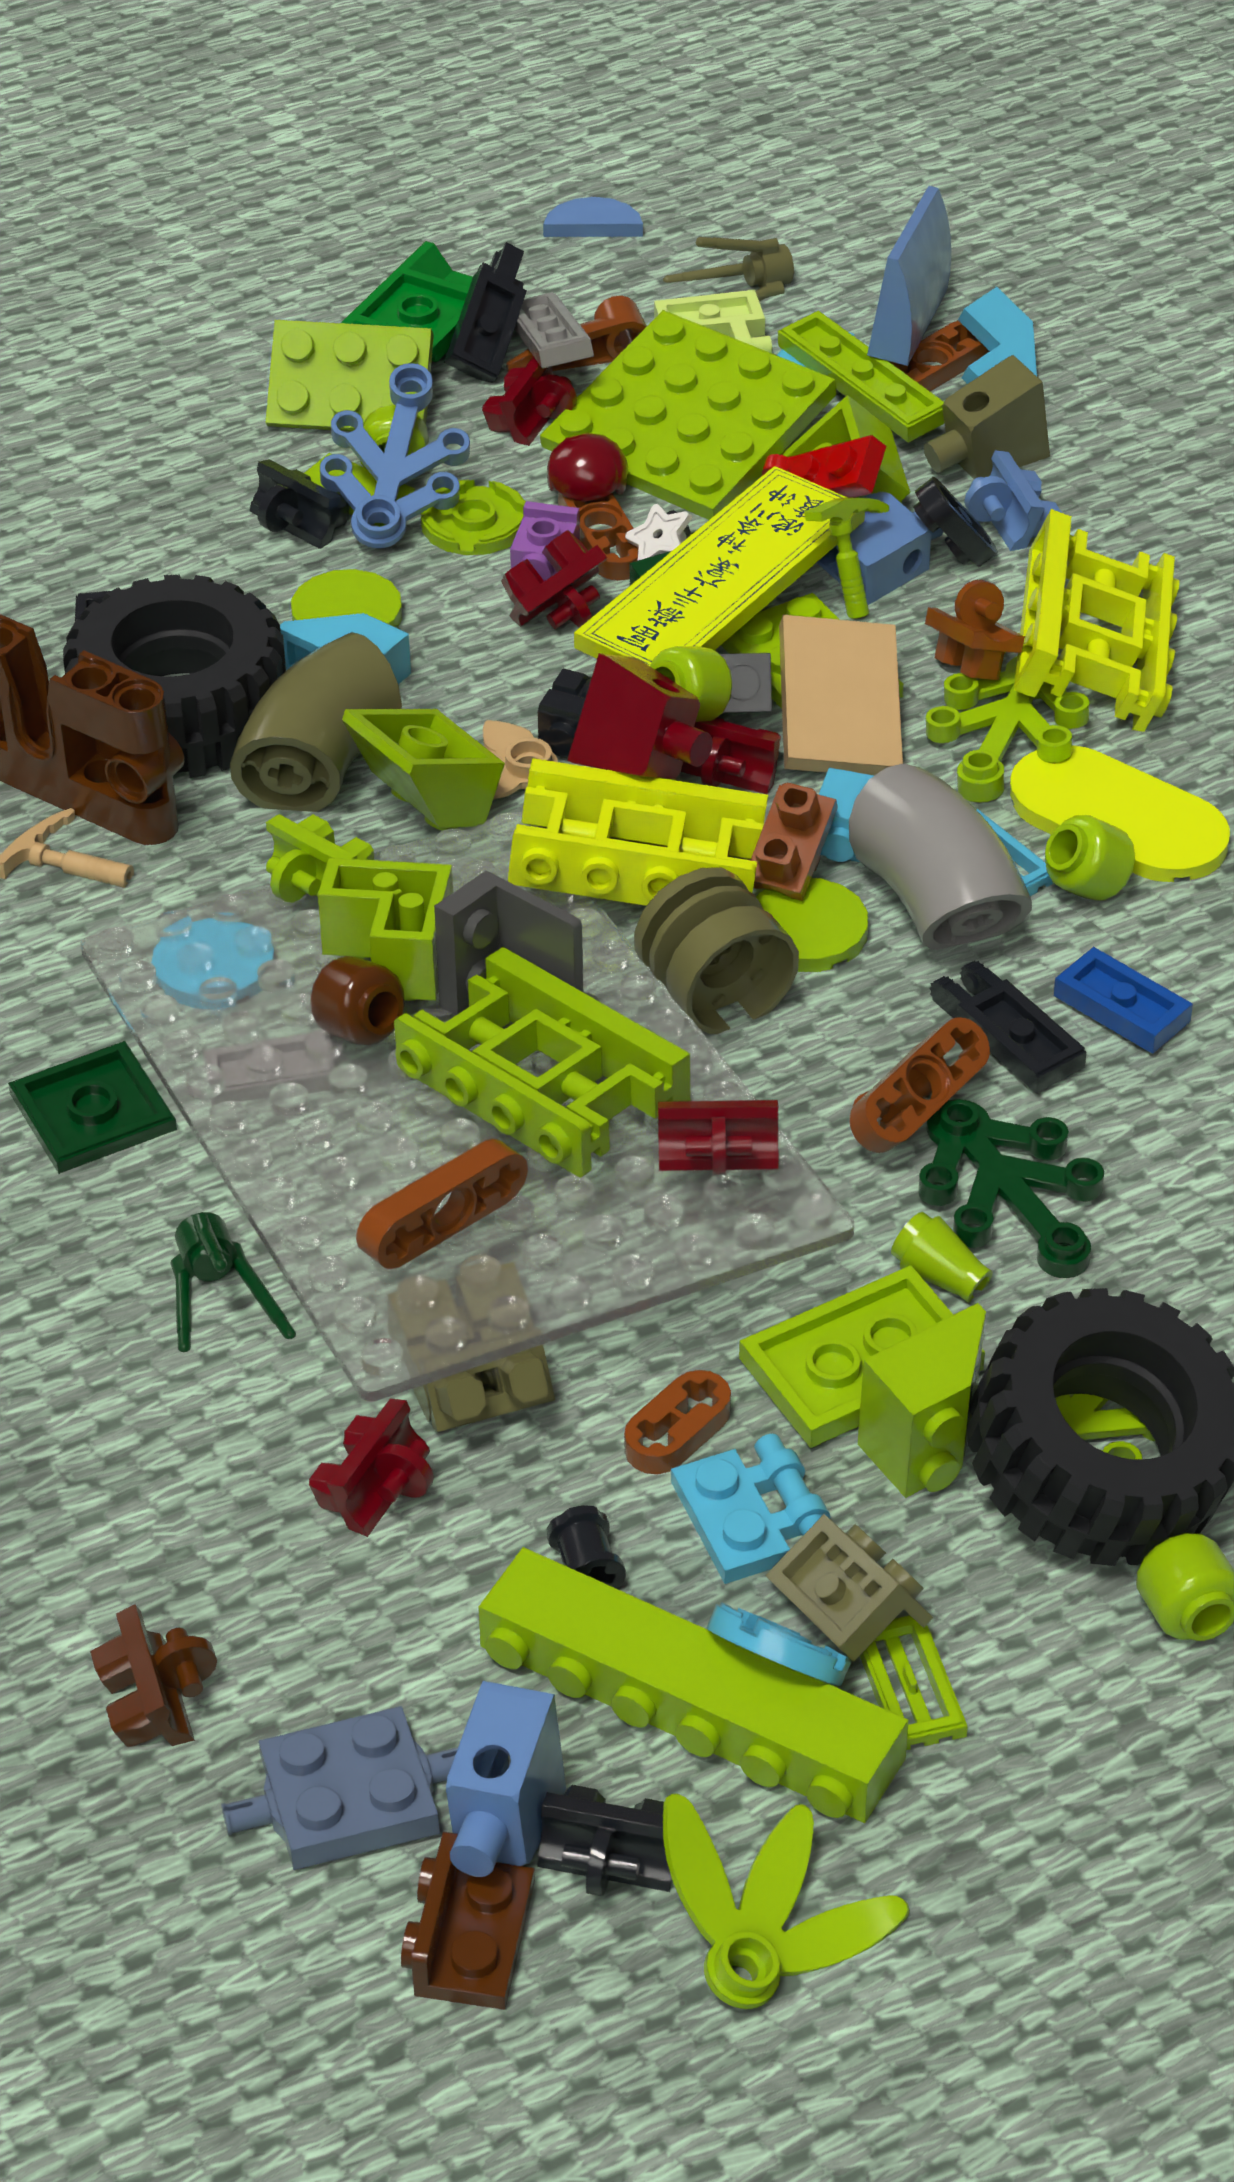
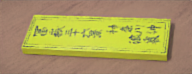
M772 467L574 632V648L596 659L599 653L627 656L639 659L649 666L662 650L675 646L705 647L716 650L837 545L836 536L831 535L830 519L823 522L806 521L804 511L837 498L847 497L781 468ZM865 511L851 514L853 531L865 521Z

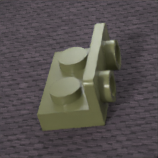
M825 1514L765 1575L853 1662L903 1610L923 1628L933 1619L915 1600L924 1588L892 1558L882 1568L877 1562L886 1552L859 1526L854 1524L844 1533Z

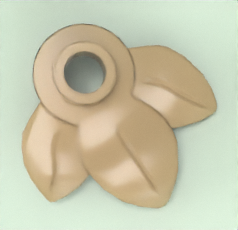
M485 721L483 725L484 747L505 763L494 799L507 797L519 789H526L532 758L558 762L549 744L541 739L534 738L529 730L506 722Z

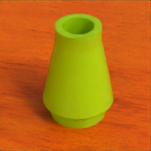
M924 1212L917 1213L900 1231L891 1248V1254L900 1260V1269L912 1265L925 1281L958 1295L967 1303L974 1298V1290L982 1291L989 1284L993 1275V1271L978 1260L940 1216L931 1218Z

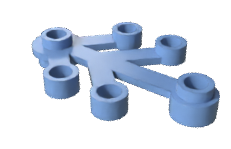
M408 363L400 365L390 375V399L396 405L384 453L364 429L363 419L358 413L351 410L340 411L331 420V435L334 443L343 448H351L375 478L377 484L374 495L371 496L353 475L351 461L341 454H331L321 461L320 481L327 490L340 492L354 510L351 517L352 532L360 543L371 548H386L396 544L405 533L407 520L431 507L439 510L453 508L459 501V481L453 474L448 472L433 474L428 479L426 486L396 500L399 486L441 463L450 466L461 465L467 461L470 455V439L468 434L458 428H449L441 432L436 441L407 456L417 413L422 411L431 402L433 396L432 375L425 367L419 364ZM406 392H416V394H406ZM344 426L355 428L352 432H343L339 429ZM449 444H458L462 446L458 450H449L446 448V446ZM332 470H342L345 472L341 476L328 474ZM441 487H445L450 489L451 492L447 494H439L435 492V490ZM374 523L386 524L385 526L381 527L372 526V524Z

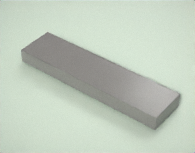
M550 292L524 299L514 329L542 368L594 356L590 337L556 293Z

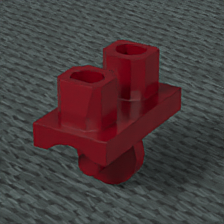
M533 356L526 367L510 369L504 377L505 394L502 396H490L482 406V411L491 431L510 432L515 443L530 446L550 418L556 419L565 409L572 410L577 403V395L569 378L554 375L552 366L542 368Z
M566 530L546 545L542 551L557 573L544 581L530 561L526 559L507 571L501 580L509 598L515 605L509 616L520 627L556 603L558 608L546 615L549 624L554 629H557L568 620L580 628L592 618L588 606L600 599L599 592L593 585H589L579 593L576 589L599 573L598 566L607 560V556L598 544L588 551L577 537L569 530Z
M718 717L712 721L695 722V728L708 732L712 736V750L708 759L701 766L695 767L683 762L681 772L701 777L703 785L718 787L720 783H725L768 795L775 781L781 736L776 732L760 728L756 730L725 722L724 719Z
M778 1100L658 1102L659 1171L712 1170V1175H726V1170L779 1169Z
M390 1398L376 1418L356 1415L344 1431L343 1445L348 1453L346 1459L342 1464L321 1462L309 1478V1486L318 1505L323 1509L341 1513L349 1530L366 1537L370 1535L399 1495L420 1498L426 1494L434 1480L432 1468L425 1460L430 1453V1448L416 1434L410 1424L409 1413L411 1409L407 1400Z

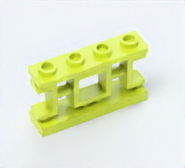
M1051 509L1029 549L1020 634L1025 636L1022 653H1018L1014 691L1035 698L1045 682L1051 684L1050 694L1062 697L1069 682L1116 698L1114 717L1126 720L1128 714L1132 713V730L1144 732L1153 716L1158 718L1163 716L1172 695V685L1167 684L1166 679L1175 656V650L1169 648V641L1177 622V614L1171 612V606L1175 601L1180 584L1178 579L1173 578L1175 556L1163 553L1157 565L1154 566L1149 564L1150 555L1139 551L1131 566L1086 549L1088 532L1077 529L1074 536L1070 535L1072 516ZM1065 579H1069V582L1065 587ZM1143 589L1142 598L1138 597L1141 590ZM1080 612L1122 627L1121 633L1080 619ZM1059 648H1060V649H1063V651L1061 652L1059 658L1057 659V657H1058V649H1059ZM1136 660H1137V669H1136V668H1133V665H1134V663L1136 662Z
M532 758L528 785L525 790L521 823L547 827V829L520 824L516 825L512 837L508 882L517 886L647 906L658 891L677 877L700 868L722 867L736 874L746 885L748 891L753 893L757 861L728 856L751 859L764 826L768 795ZM610 837L619 838V839H626V840H632V841L645 842V843H652V844H658V845H664V846H667V847H661V846H655V845H649V844H642V843H636V842H629V841H623V840H617V839H610Z

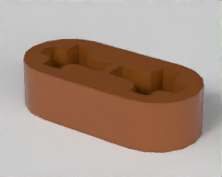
M705 1370L690 1371L677 1377L626 1424L624 1453L627 1461L635 1469L647 1474H663L670 1472L672 1468L679 1467L728 1421L731 1411V1390L728 1382L720 1375ZM706 1397L712 1398L711 1407L701 1402L688 1412V1398L698 1402ZM668 1432V1446L665 1447L657 1442L649 1447L643 1446L644 1437L656 1441Z

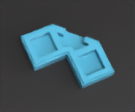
M995 287L964 308L958 321L990 351L967 367L961 377L967 384L1011 355L1019 359L1037 376L1033 321L998 287Z

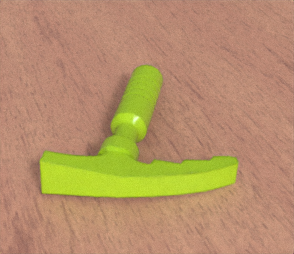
M837 498L804 511L806 521L823 522L830 519L831 535L836 536L839 550L836 562L846 613L851 619L868 615L869 609L858 552L852 548L850 533L853 531L850 517L852 513H860L862 511H870V513L888 512L889 505L877 499Z

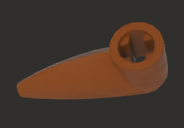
M623 295L605 299L595 311L594 320L580 324L591 339L594 356L552 366L553 371L612 362L647 327L636 303L631 298ZM527 349L506 363L507 371L509 372L511 368L526 367L533 357L530 350Z

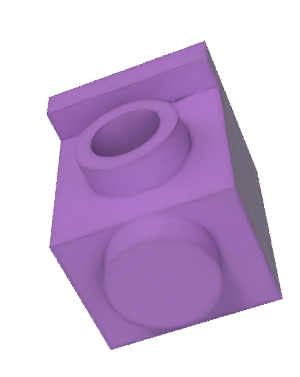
M526 501L523 507V519L510 548L511 568L528 559L544 581L557 573L542 551L546 545L566 530H569L580 540L579 508Z

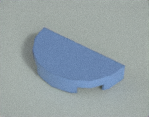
M578 198L557 205L547 214L543 224V237H643V222L640 214L626 203L611 198Z

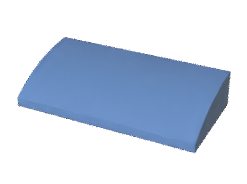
M927 187L887 258L867 353L868 356L908 366L946 293L951 270V234L945 204L937 187Z

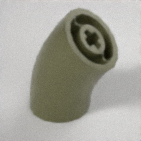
M350 632L312 651L293 664L271 685L257 703L240 734L230 762L231 779L240 794L256 806L277 810L317 812L334 801L341 789L347 769L361 754L342 721L345 709H402L398 682L390 663L378 646L366 636Z

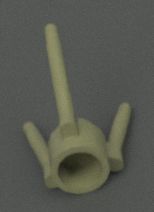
M698 237L696 239L698 247L748 251L751 254L744 256L743 263L666 275L663 278L664 282L671 283L744 274L748 285H758L760 287L755 292L758 300L761 301L771 296L784 294V285L790 284L794 277V263L789 248L785 244H779L777 238L757 241Z

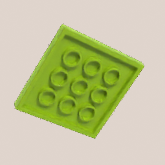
M662 310L577 397V403L572 410L565 409L540 434L541 447L553 451L565 438L583 433L605 435L618 444L628 463V485L710 520L762 475L767 456L770 454L781 455L837 395L836 383L834 378Z

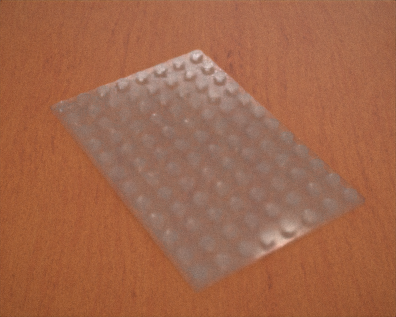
M521 812L502 813L474 827L447 829L437 835L403 845L389 846L383 851L374 853V860L452 865L454 893L484 871H488L508 881L512 837L516 825L536 826L521 823ZM266 884L235 894H224L215 900L181 910L166 911L157 917L123 927L108 928L99 934L88 936L81 941L83 958L356 1392L365 1401L374 1402L848 1241L854 1236L853 1218L779 1127V1169L726 1170V1175H712V1170L659 1171L658 1117L654 1119L630 1105L609 1120L610 1151L601 1157L592 1152V1170L579 1178L561 1166L549 1162L541 1154L510 1135L501 1133L495 1126L464 1107L455 1105L447 1097L421 1081L406 1075L397 1065L395 1030L382 1042L370 1046L353 1044L329 1035L317 1025L311 1013L310 995L313 983L321 969L332 960L344 956L322 954L318 897L315 895L310 896L306 894L300 900L293 903L285 902L272 893L270 884ZM518 886L576 916L582 922L583 989L585 994L690 1053L691 1101L757 1100L694 1021L671 997L664 984L655 978L650 971V967L645 966L634 951V947L593 897ZM363 958L371 962V958ZM439 991L436 1001H405L403 1014L407 1013L413 1017L414 1014L423 1009L443 1022H447L456 1016L439 1006ZM510 1021V1023H508L507 1025H505V1026L502 1027V1028H503V1029H506L507 1027H509V1026L512 1025L513 1023ZM480 1044L473 1046L469 1049V1051L472 1052V1050L480 1046ZM537 1050L516 1065L538 1078L559 1062ZM602 1075L595 1083L600 1084L607 1078ZM570 1098L561 1105L566 1108L574 1100ZM488 1139H499L526 1159L528 1164L526 1181L519 1193L510 1202L405 1265L396 1269H386L357 1246L356 1233L364 1215L374 1205ZM451 1192L440 1202L435 1214L447 1203Z

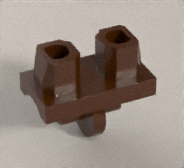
M136 1604L116 1613L121 1634L90 1651L95 1671L111 1694L136 1683V1691L107 1705L106 1711L112 1730L127 1747L144 1743L161 1734L171 1746L195 1741L180 1688L185 1697H195L201 1694L203 1691L202 1681L213 1673L217 1665V1658L211 1642L203 1637L188 1636L187 1631L179 1627L168 1631L166 1643L160 1633L146 1630L141 1610Z

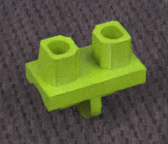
M280 814L266 822V829L272 835L274 841V852L266 864V871L272 874L270 881L272 893L285 902L293 903L300 900L306 894L318 897L329 858L374 860L373 847L357 837L341 847L336 845L334 830L326 820L314 814L298 824Z

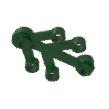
M962 1099L948 1100L927 1120L928 1136L938 1147L933 1162L925 1165L919 1173L918 1193L924 1202L934 1206H944L955 1200L959 1178L957 1169L964 1153L978 1168L967 1204L959 1207L954 1214L953 1231L967 1247L978 1248L990 1242L994 1220L992 1213L998 1194H1000L1039 1240L1037 1262L1044 1272L1057 1278H1072L1082 1274L1088 1268L1091 1243L1084 1231L1073 1223L1059 1222L1029 1186L1066 1193L1070 1198L1077 1201H1092L1098 1198L1103 1190L1104 1169L1102 1165L1090 1158H1076L1070 1161L1065 1168L1002 1155L994 1146L1027 1150L1041 1160L1051 1161L1059 1159L1067 1151L1069 1131L1064 1122L1052 1117H1043L1035 1120L1028 1127L990 1119L983 1107ZM1043 1138H1052L1055 1140H1045ZM1079 1178H1086V1179H1089L1090 1181H1081V1180H1078V1179H1079ZM939 1182V1183H943V1184H945V1185H934V1184H931V1183ZM967 1224H976L980 1227H969Z

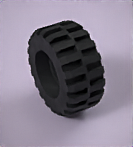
M180 574L164 575V580L153 582L145 578L134 581L128 589L121 590L118 587L106 593L100 604L94 601L83 611L80 619L75 621L66 637L67 643L63 648L65 674L78 664L79 654L85 650L150 678L161 685L164 691L168 732L177 740L184 754V765L178 772H189V778L206 776V769L218 766L221 771L230 768V762L238 738L257 703L271 685L286 672L284 638L275 615L252 593L249 592L244 595V591L239 586L227 581L222 585L216 584L211 577L195 575L194 579H181ZM189 673L187 675L164 677L166 675Z
M1107 1288L1082 1289L1077 1299L1074 1298L1072 1292H1063L1046 1298L1043 1306H1032L1017 1317L1012 1329L1006 1330L973 1395L970 1405L972 1417L967 1425V1443L972 1452H977L972 1465L979 1482L983 1486L991 1484L994 1488L990 1500L1004 1517L1012 1513L1021 1522L1018 1530L1035 1542L1040 1536L1055 1544L1053 1552L1070 1559H1074L1077 1553L1089 1555L1090 1564L1115 1566L1120 1557H1126L1128 1565H1139L1150 1550L1168 1538L1184 1533L1200 1534L1213 1517L1234 1482V1383L1232 1382L1234 1366L1224 1350L1216 1353L1210 1346L1213 1338L1198 1323L1191 1327L1178 1318L1180 1310L1164 1302L1161 1303L1160 1307L1153 1306L1144 1302V1294L1123 1290L1119 1297L1109 1296ZM1068 1394H1089L1106 1398L1123 1406L1138 1417L1155 1439L1161 1456L1141 1460L1127 1459L1097 1449L1082 1439L1069 1426L1061 1414L1055 1398Z

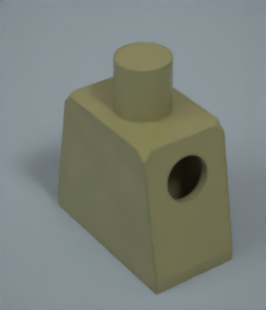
M1014 355L1007 357L946 398L942 405L946 433L924 444L926 459L934 471L939 473L958 463L973 479L978 477L985 478L991 475L993 468L991 458L995 450L1009 452L1018 467L1050 457L1043 382Z

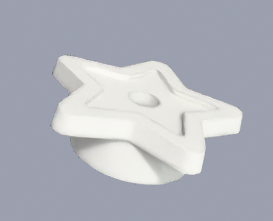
M654 504L645 523L628 531L625 535L629 543L639 547L637 561L673 551L687 539L684 529L692 520V516L686 511L668 515L660 505Z

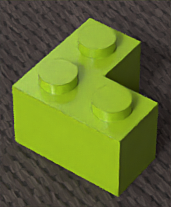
M329 858L318 892L322 954L351 956L362 959L371 958V962L387 967L398 976L404 989L405 1001H436L439 988L434 906L453 893L452 865Z

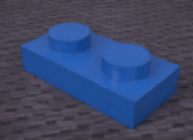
M1094 946L1055 978L1054 997L1152 1054L1191 1022L1193 1003Z

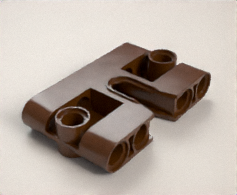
M0 614V781L60 809L67 810L72 808L75 810L76 816L139 844L157 845L173 838L178 832L179 826L173 775L184 765V754L177 740L168 732L164 691L161 685L150 678L85 650L79 654L78 664L62 677L54 675L49 680L47 665L34 629Z

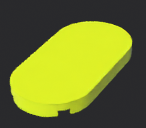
M1072 745L1071 757L1059 763L1043 761L1038 757L1037 750L1024 756L1015 765L1011 773L1010 796L1014 802L1013 807L1023 820L1049 834H1052L1065 820L1075 815H1091L1125 831L1134 844L1135 863L1133 873L1141 877L1161 882H1174L1175 878L1190 876V880L1198 879L1214 872L1220 867L1227 856L1230 829L1226 818L1215 806L1202 798L1096 750Z

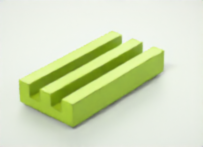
M910 1615L895 1618L860 1655L879 1707L904 1717L875 1641L883 1640L915 1720V1723L908 1725L906 1751L911 1750V1745L919 1743L929 1746L938 1744L941 1738L951 1736L955 1740L967 1737V1723L928 1626L926 1625L923 1628ZM911 1634L943 1717L931 1719L899 1636Z

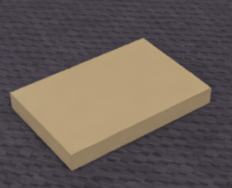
M783 615L779 625L784 769L827 773L830 767L875 776L884 768L903 764L896 625Z

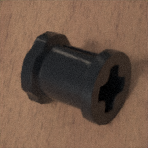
M581 1505L565 1510L561 1515L550 1521L546 1529L549 1545L560 1553L563 1565L616 1589L622 1585L626 1578V1569L621 1558L611 1551L607 1539L610 1532V1524L605 1513L600 1512L595 1506Z

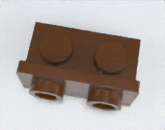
M443 1832L437 1857H425L422 1862L417 1900L418 1903L424 1904L420 1922L408 1921L401 1950V1967L412 1969L414 1996L505 2010L535 1883V1868L496 1862L493 1871L487 1876L476 1877L468 1875L457 1869L450 1860V1851L458 1834Z

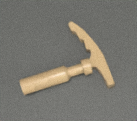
M72 808L56 813L31 827L15 839L0 855V878L6 879L19 864L29 860L31 865L41 867L44 863L60 867L67 874L125 888L128 884L126 879L130 880L134 875V868L132 865L72 850L66 853L50 850L49 845L43 844L50 833H55L63 825H69L75 819V810Z

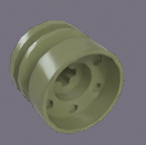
M722 867L700 868L677 877L658 891L645 907L634 931V951L650 974L654 975L659 985L668 991L675 1004L693 1026L708 1034H719L731 1029L716 1010L738 1001L753 1020L770 1013L788 993L798 972L799 951L790 935L769 912L762 908L756 896L748 891L743 881L736 874Z

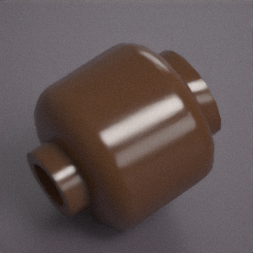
M344 956L332 960L321 969L315 979L310 995L311 1013L317 1025L329 1035L353 1044L370 1046L382 1042L394 1032V1020L401 1016L404 1010V989L398 976L387 967L362 958Z

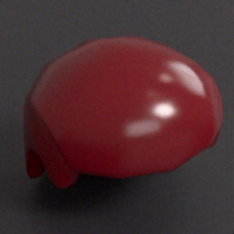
M583 433L567 437L553 449L547 465L548 488L551 492H559L565 498L586 502L606 497L614 491L617 494H623L626 489L628 477L626 457L618 444L605 435Z

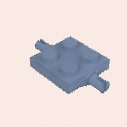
M399 1706L259 1740L260 1756L266 1773L265 1794L228 1804H221L228 1836L232 1835V1833L272 1824L274 1831L286 1843L293 1870L440 1834L438 1812L432 1797L433 1784L447 1781L458 1747L426 1755L423 1749L413 1740L403 1708Z

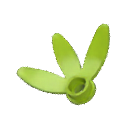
M671 1794L665 1799L663 1805V1839L672 1881L687 1913L699 1932L712 1945L704 1960V1975L712 1992L724 2003L740 2009L760 2007L768 2002L776 1992L780 1976L799 1975L832 1966L852 1958L882 1941L909 1916L908 1903L898 1896L888 1895L846 1904L811 1917L786 1932L782 1930V1926L793 1909L801 1890L811 1854L814 1820L810 1808L803 1804L792 1807L767 1836L750 1867L743 1887L739 1910L736 1909L722 1862L699 1814L686 1797L680 1794ZM731 1966L746 1969L750 1973L752 1981L740 1977Z

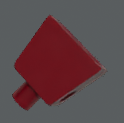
M599 653L567 761L574 764L644 777L676 779L681 772L683 762L698 767L708 759L713 741L712 736L708 732L694 727L700 709V702L697 696L639 659Z

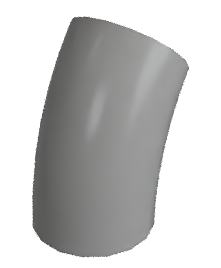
M904 763L884 768L868 780L856 797L849 818V842L856 859L870 871L882 877L896 892L912 918L922 944L930 949L939 950L996 937L1008 932L1021 923L1032 911V900L1006 846L983 816L945 781L920 767Z

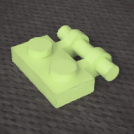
M755 290L654 301V319L662 310H665L772 353L771 337L765 336V316Z

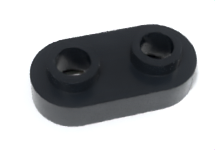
M930 478L915 490L919 500L913 506L916 514L931 532L934 533L939 528L942 529L947 535L944 539L947 546L963 565L971 560L978 567H981L998 553L996 546L980 523L937 478Z

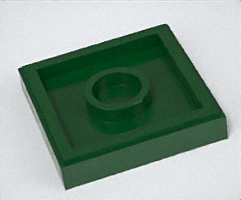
M126 1041L8 1083L11 1097L58 1174L177 1130L175 1117Z

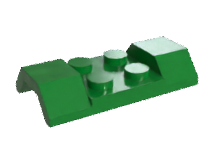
M425 241L341 323L431 328L434 334L432 361L437 363L448 352L473 277L453 271L436 245Z

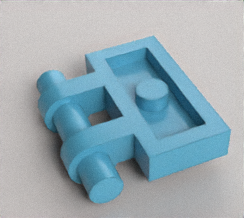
M767 1434L757 1440L754 1448L761 1463L750 1468H745L736 1449L671 1469V1483L724 1584L772 1569L790 1550L785 1540L803 1536L823 1514L829 1519L831 1518L822 1498L817 1494L810 1493L803 1480L805 1469L798 1455L792 1449L785 1448L777 1434ZM777 1490L786 1508L771 1514L761 1494Z

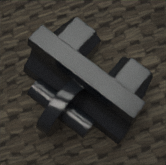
M270 459L258 462L259 487L253 497L249 511L258 516L259 524L271 532L285 530L318 549L329 544L332 541L334 529L345 525L348 519L350 505L340 492L329 491L312 482L310 476L297 469L289 470Z
M571 1785L564 1795L547 1792L541 1808L542 1833L537 1867L586 1876V1893L597 1896H604L609 1881L670 1892L673 1881L666 1859L663 1839L664 1802L645 1798L642 1802L635 1804L634 1808L606 1803V1798L599 1793L598 1789Z

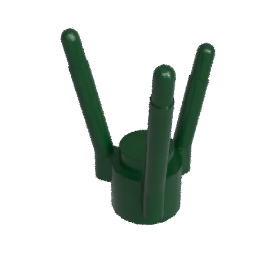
M211 1212L196 1213L184 1219L175 1232V1240L180 1254L170 1262L176 1279L178 1350L180 1352H188L191 1349L190 1278L196 1276L202 1281H215L224 1277L231 1268H235L283 1337L286 1339L296 1337V1331L287 1320L286 1315L247 1261L241 1244L231 1241L224 1220L219 1215Z

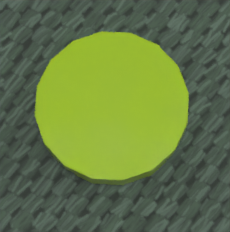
M459 480L458 503L453 508L447 510L431 507L422 512V533L431 544L446 552L468 556L487 555L501 551L512 545L523 519V507L526 501L518 491L500 482L489 481V487L475 486V480ZM441 487L437 489L435 492L439 494H447L450 493L451 490L445 487Z
M357 569L333 570L314 576L298 587L291 599L292 621L365 613L391 626L396 627L397 625L398 628L402 621L401 595L391 581L376 573Z
M811 878L803 901L792 899L783 893L770 889H765L756 896L762 908L776 919L796 945L799 951L798 972H822L833 969L834 964L840 963L845 959L849 962L857 957L867 942L868 911L860 897L841 884L821 878Z

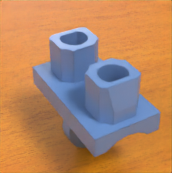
M995 450L991 458L993 464L991 475L985 478L978 477L972 481L971 487L965 495V507L977 521H992L1010 551L1025 549L1031 538H1036L1050 510L1053 509L1061 512L1055 502L1039 499L1042 492V481L1035 471L1020 469L1009 452Z

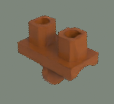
M983 579L973 580L965 584L958 592L955 600V613L957 617H953L938 608L928 607L925 624L939 631L934 658L942 663L961 666L960 672L971 678L999 680L1004 653H1022L1025 636L997 622L1004 609V597L1001 590L995 584Z
M788 782L779 785L751 857V861H757L754 889H770L783 893L792 899L803 901L813 872L817 870L822 848L838 809L836 799L818 795L812 788Z

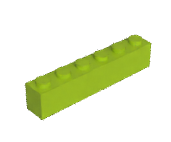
M522 1547L478 1606L480 1647L485 1648L489 1656L501 1666L509 1669H518L522 1665L548 1677L551 1684L566 1696L581 1698L585 1694L611 1706L614 1713L631 1726L642 1728L650 1724L676 1736L682 1747L690 1753L700 1757H709L715 1754L741 1766L747 1777L761 1786L775 1787L780 1784L806 1796L810 1804L826 1816L840 1818L847 1815L866 1823L906 1759L908 1719L824 1681L749 1651L712 1633L708 1629L525 1547Z

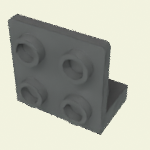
M484 871L434 906L439 1006L457 1015L469 1007L468 979L476 974L486 979L485 958L502 947L584 993L582 922L576 916L488 871Z

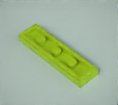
M819 310L777 331L778 346L807 368L834 378L836 389L845 396H850L908 443L944 424L942 408L944 401L889 361L868 356L869 347Z

